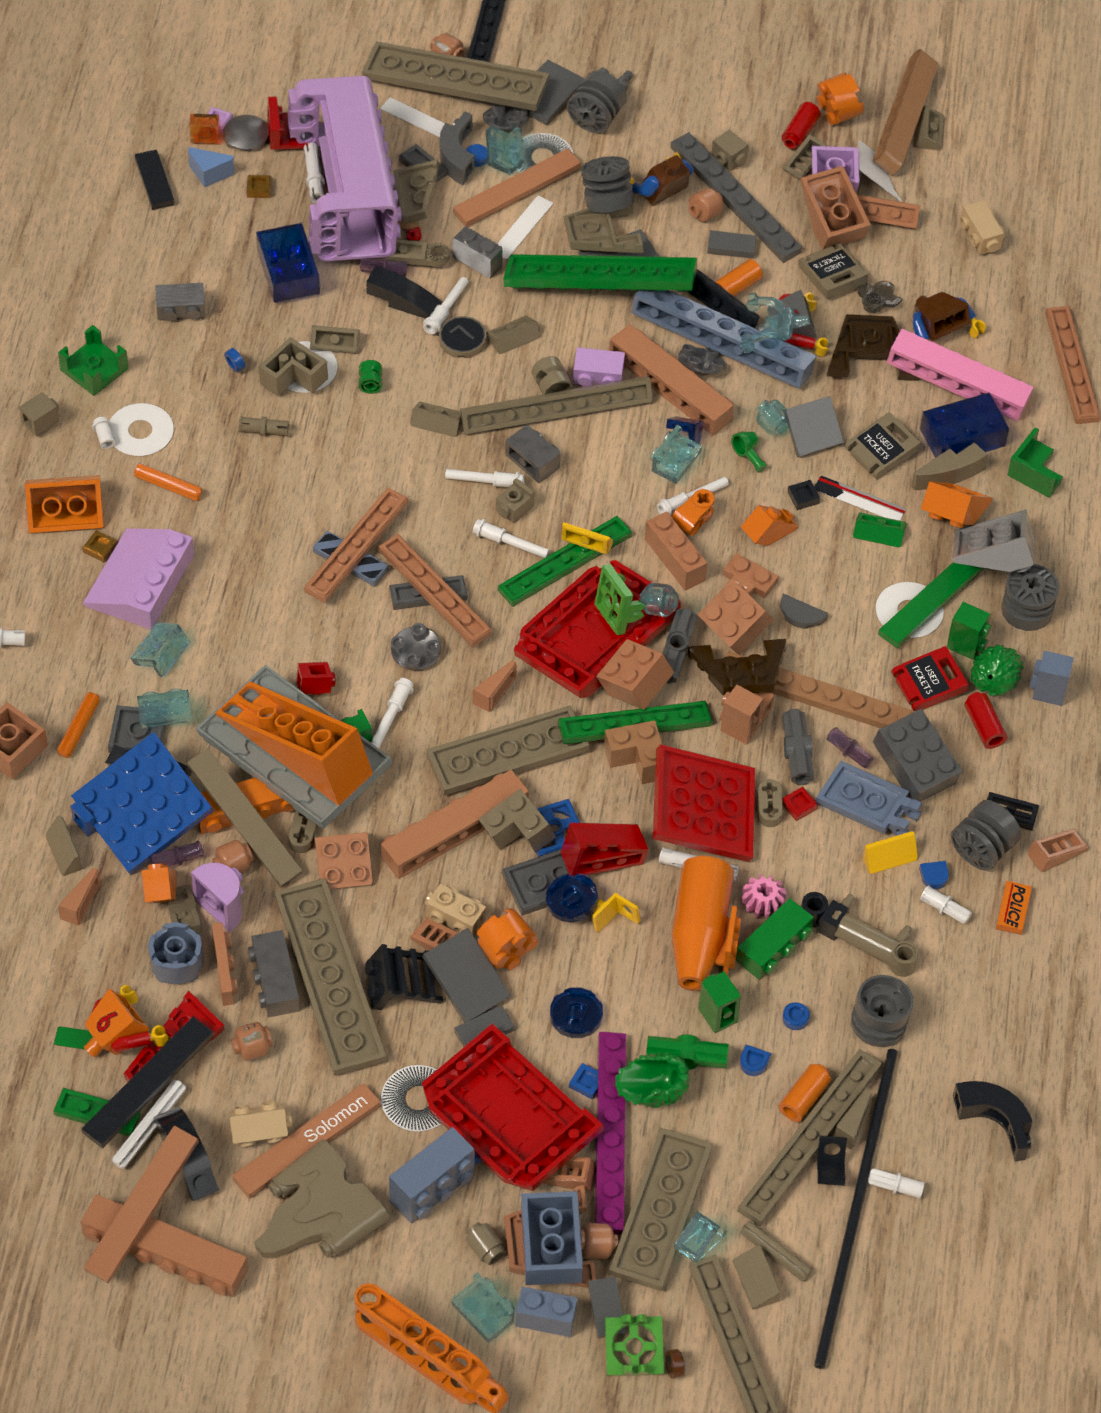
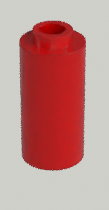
M803 102L799 106L781 136L782 142L787 148L798 149L810 134L821 116V111L815 104Z
M980 692L970 694L964 703V707L984 747L993 749L1002 745L1008 736L988 695Z

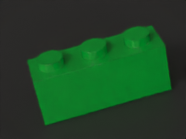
M789 898L737 947L736 962L759 980L766 973L770 975L777 968L778 962L783 957L788 958L801 940L806 941L813 932L814 917Z

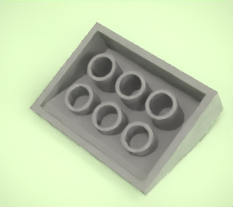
M1027 509L955 530L952 555L954 563L1007 572L1015 570L1016 572H1024L1034 565L1035 534Z

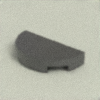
M783 593L780 609L785 616V620L793 626L804 629L807 626L821 625L827 619V612Z

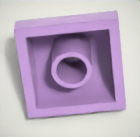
M812 146V174L843 166L856 192L859 187L858 148Z
M221 863L203 864L191 872L194 900L216 921L223 922V927L228 932H231L239 924L242 917L241 895L244 893V890L240 885V881L243 880V877L235 867L230 868Z

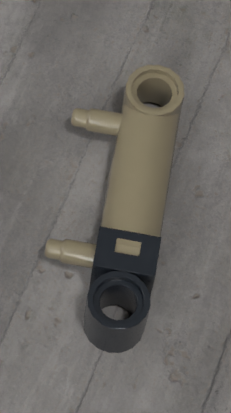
M810 892L803 897L801 907L814 917L812 928L818 927V933L833 941L837 937L889 965L891 971L897 976L906 977L914 972L918 958V949L912 942L907 941L912 931L911 926L906 925L894 939L848 914L855 899L852 894H848L841 903L833 900L829 906L826 896L822 893ZM811 908H815V909H817L818 911H812V910H810V909H811ZM900 957L907 958L908 960H902Z

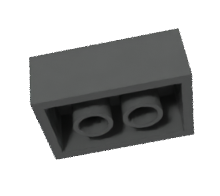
M922 708L879 729L873 740V744L900 786L909 791L910 799L921 802L957 783L963 772Z

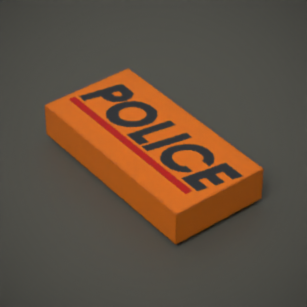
M1006 881L996 929L1022 935L1032 886Z

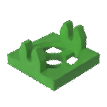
M611 564L603 565L594 604L615 634L621 635L625 634L627 623L636 622L644 616L640 610L645 609L646 606L641 601H632L633 594L624 583L626 581L624 575L617 573ZM617 593L621 597L620 605L618 603Z
M626 1314L621 1317L605 1318L606 1376L664 1375L662 1316L647 1317L644 1314H638L637 1316ZM629 1325V1337L624 1342H614L618 1331ZM638 1325L649 1330L655 1341L644 1342L638 1336ZM638 1339L642 1343V1351L636 1355L628 1353L626 1350L627 1341ZM624 1351L626 1356L630 1357V1365H624L619 1362L614 1352ZM644 1351H655L650 1362L639 1365V1357L643 1355Z

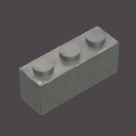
M283 930L251 936L252 946L248 947L250 963L255 962L257 969L253 970L255 985H261L262 992L258 993L260 1007L266 1008L268 1018L299 1012V997Z

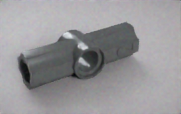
M689 609L676 610L670 632L666 638L663 654L674 671V674L666 682L667 684L677 682L697 620V615ZM673 644H678V645H680L681 647H680V648H675V647H673L672 645H673Z
M790 709L783 713L782 716L785 734L784 755L785 759H788L791 782L797 785H806L813 781L814 778L811 760L812 739L811 735L807 733L805 712L799 709Z

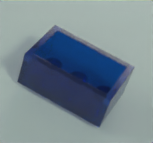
M302 223L256 232L257 252L274 303L320 294L319 273Z
M985 393L923 411L920 430L936 458L948 449L958 454L973 443L977 444L984 452L1005 447L1009 427L991 394Z

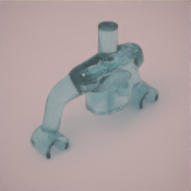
M750 293L747 296L748 301L746 302L750 312L759 310L761 306H769L779 313L766 316L764 330L753 335L744 334L741 337L742 343L740 347L744 353H750L755 349L754 343L763 339L788 340L792 337L794 327L810 324L809 315L795 317L794 309L774 297H758L756 293Z

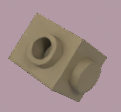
M730 129L713 140L711 155L730 172L747 161L748 144Z
M43 392L19 406L21 422L35 436H38L59 422V406L53 398L49 399Z

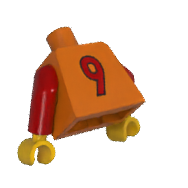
M123 985L120 988V993L109 988L103 998L95 1002L92 1013L85 1022L86 1028L93 1037L84 1048L91 1056L96 1058L103 1049L115 1055H120L122 1052L149 1045L151 1041H154L155 1045L161 1047L169 1041L165 1028L161 1025H156L152 1029V1033H148L150 1028L132 1006L138 1002V995L135 990L132 991L131 986Z

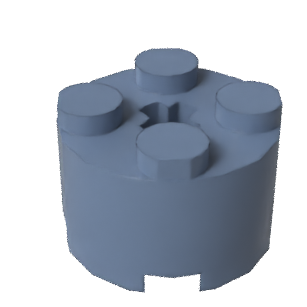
M173 922L162 925L161 930L157 931L155 935L152 934L148 943L152 972L161 983L177 985L193 982L198 978L204 962L200 935L196 934L185 923Z

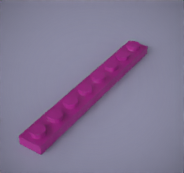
M599 1031L597 1119L603 1124L604 1131L596 1137L595 1223L608 1224L611 1226L613 1234L622 1235L624 1230L625 1098L618 1096V1091L615 1087V1076L619 1074L618 1070L626 1066V1033Z

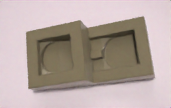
M190 884L176 887V901L167 902L171 922L185 923L196 934L202 933Z

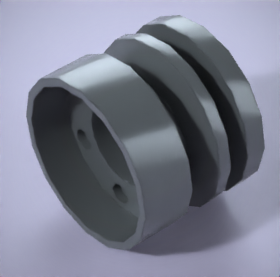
M592 71L588 73L568 100L567 111L571 119L582 129L593 133H600L607 129L626 103L627 94L619 80L603 71Z
M617 156L600 157L586 162L581 167L583 185L586 187L584 191L586 207L590 211L600 213L615 212L629 207L634 202L633 186L629 182L631 180L630 164L627 159Z
M1034 564L1027 571L1016 572L1015 570L1009 574L1001 605L1002 614L1009 624L1024 631H1034L1045 627L1051 621L1059 591L1058 579L1053 572L1044 566Z
M983 800L975 806L968 814V817L963 819L951 831L950 837L956 851L965 861L978 869L990 870L997 864V861L1003 858L1004 853L1008 852L1020 840L1021 830L1017 821L1007 809L991 800Z
M877 975L864 981L858 990L851 1014V1026L855 1035L863 1042L878 1047L894 1045L902 1039L913 1009V995L910 988L902 980L889 975Z

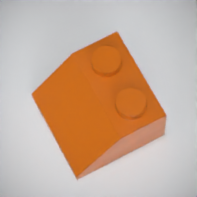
M929 481L921 510L929 512L928 516L931 518L942 520L944 517L950 520L949 524L963 528L964 524L974 525L991 504L993 498L953 483Z

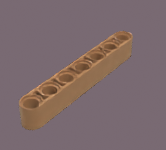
M922 49L915 51L908 61L873 157V162L890 175H894L904 162L938 67V62Z

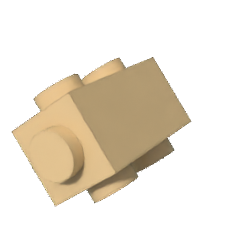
M985 200L963 206L962 216L959 221L961 228L966 230L969 235L971 245L976 247L980 255L1001 249L1003 238H1005V231L1003 226L999 225L996 221L994 211L988 207Z
M440 884L435 892L431 891L426 898L427 917L458 933L469 928L475 937L477 931L486 921V906L477 899H470L460 894L453 887H446Z
M278 1101L263 1102L261 1104L262 1107L251 1108L250 1105L234 1107V1111H229L233 1144L239 1143V1146L245 1147L254 1145L257 1140L266 1139V1142L269 1143L283 1140V1137L288 1136L287 1128L292 1127L290 1111H285L284 1104H278Z

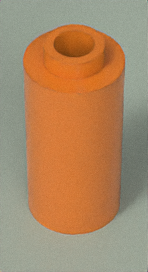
M748 259L715 282L735 297L761 280L763 272L755 260Z
M810 1064L778 1105L779 1110L785 1117L794 1122H800L831 1082L828 1069L821 1064Z

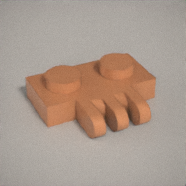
M738 553L735 554L723 569V576L729 578V582L734 579L750 596L756 593L764 599L777 584L779 577Z

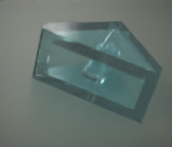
M697 1211L675 1243L674 1248L697 1263L726 1235L727 1230Z

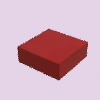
M803 786L782 798V805L796 821L817 810L818 804Z

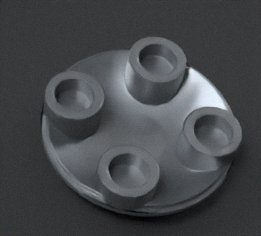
M493 103L492 108L484 112L483 120L487 125L497 129H518L525 126L528 122L527 109Z
M239 115L227 122L223 129V136L227 147L231 149L237 148L257 152L262 149V144L268 139L269 130L268 125L263 119L254 115Z
M684 344L678 355L679 361L684 366L696 372L716 374L722 372L725 368L723 359L718 355L719 351H714L708 346L703 349L690 344Z
M416 623L412 627L403 629L392 638L391 654L395 662L401 667L409 670H422L433 665L438 660L441 654V642L435 632L426 628L422 623Z

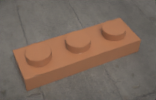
M856 194L868 221L917 228L921 205Z
M223 922L212 923L223 1006L233 1005V994H237L238 990L236 977L230 978V971L234 970L233 955H227L226 948L231 947L229 932H224Z

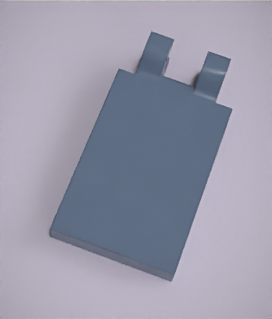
M843 761L839 762L816 797L818 805L880 833L886 834L887 830L890 829L895 836L909 832L907 828L910 825V821L900 818L903 813L916 822L922 813L919 810L922 802L910 799L908 790Z

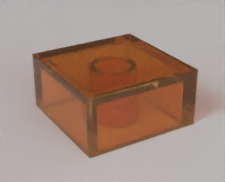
M190 114L191 144L220 145L219 115Z

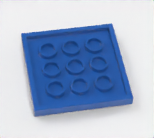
M154 732L71 795L75 802L80 801L95 819L93 826L130 875L134 874L214 812V809Z

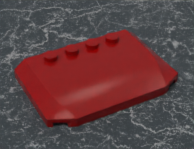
M617 560L610 561V564L617 573L624 575L626 578L624 583L633 594L632 601H641L646 606L645 609L640 610L644 614L641 619L636 622L627 623L625 634L616 635L594 604L602 568L599 569L598 566H594L584 572L521 628L520 639L514 647L516 657L579 698L590 697L602 686L596 676L627 639L646 646L673 622L676 610L681 608V600ZM617 593L618 603L620 605L621 597Z
M494 1024L488 1026L422 1082L430 1113L448 1130L453 1127L475 1149L474 1154L504 1183L530 1191L537 1189L604 1131V1126L586 1108H579L521 1055L511 1045V1040Z

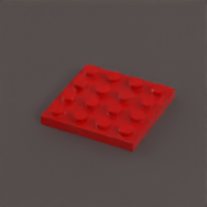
M660 744L656 749L653 839L750 862L753 858L755 768Z

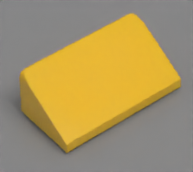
M565 522L562 524L561 540L608 555L613 545V539Z
M914 831L865 845L863 861L868 872L874 874L916 861L918 855Z

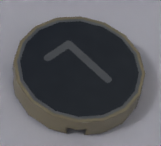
M453 317L447 320L439 331L440 346L447 354L453 357H458V355L465 356V358L479 354L486 344L487 335L485 327L481 322L472 317Z

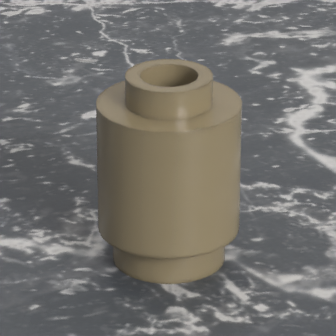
M478 1222L468 1229L466 1242L482 1262L485 1261L488 1265H492L503 1257L506 1252L503 1248L504 1244L488 1223L481 1224Z

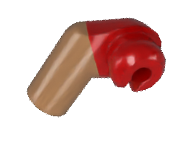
M401 216V221H397V224L406 231L407 239L410 241H420L422 238L420 225L415 222L404 224Z

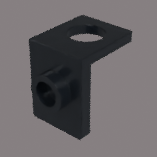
M819 1136L817 1184L845 1186L846 1137ZM834 1143L840 1147V1151L835 1155H829L824 1151L825 1146Z

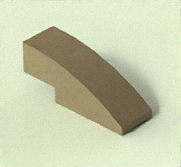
M975 443L958 454L948 449L914 472L911 487L914 490H926L929 481L953 484L964 481L985 470L988 455Z

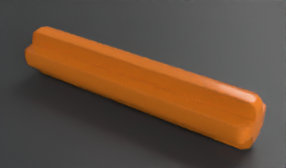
M139 463L134 470L135 477L192 500L198 501L202 496L201 487Z
M88 692L85 695L57 748L60 756L69 758L72 755L100 701L99 695Z

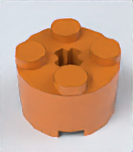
M846 72L817 84L820 95L816 96L819 107L826 110V117L831 126L863 114V102H858L856 93L860 90L851 74L846 75Z
M514 908L505 909V915L499 918L493 915L480 927L476 934L480 937L477 943L495 968L506 967L508 970H512L520 964V958L528 951L533 950L539 941L536 938V933Z

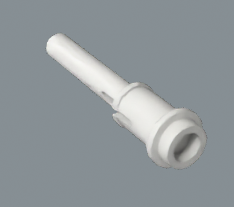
M465 277L459 279L443 303L437 305L430 317L424 319L423 329L425 332L433 335L440 331L441 324L449 316V309L469 283Z
M446 469L445 472L446 479L493 483V487L508 488L516 478L524 483V474H520L518 471L516 474L498 471L490 474Z
M722 477L687 494L682 492L670 499H661L660 503L657 504V510L659 514L667 511L672 516L675 510L680 505H683L697 490L707 489L713 493L728 486V479Z
M478 519L473 527V533L478 538L482 536L498 544L504 542L542 558L549 555V549L508 534L506 529L489 524L486 519Z
M400 678L395 682V689L387 702L388 709L371 741L378 749L397 712L402 711L408 696L414 691L413 683L406 678Z

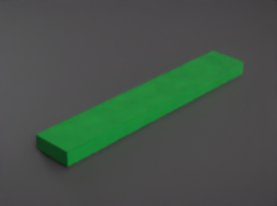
M618 516L591 530L613 539L611 549L632 537V531ZM569 543L499 584L498 591L514 607L603 553Z
M952 562L879 629L878 635L898 649L985 568Z
M706 701L648 707L644 710L631 709L559 718L557 724L563 744L603 740L605 739V730L650 721L656 722L658 732L660 733L709 727L712 724V719Z

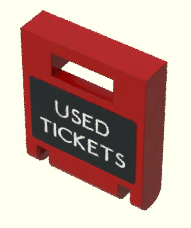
M947 646L900 664L891 670L908 704H912L911 708L913 711L921 708L924 710L967 692L969 688L968 682ZM948 665L955 678L949 680L942 668Z

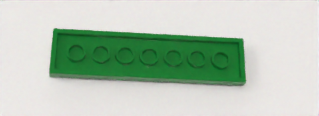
M510 254L503 283L504 287L515 289L535 287L536 289L559 288L562 290L569 288H582L584 290L629 289L631 291L644 289L684 292L693 289L698 263L697 257Z

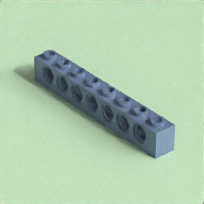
M640 289L635 294L631 313L705 347L708 346L714 351L717 350L725 356L800 389L812 375L816 356L670 290L653 291Z

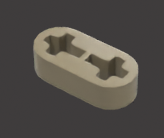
M766 779L758 787L759 822L765 827H775L779 825L782 818V791L777 781ZM766 789H771L773 793L772 799H768ZM768 808H772L773 817L768 816Z
M296 810L289 834V843L294 852L305 853L313 846L318 825L310 819L304 825L303 818L305 816ZM301 833H304L305 840L302 843H298L297 840L300 839Z

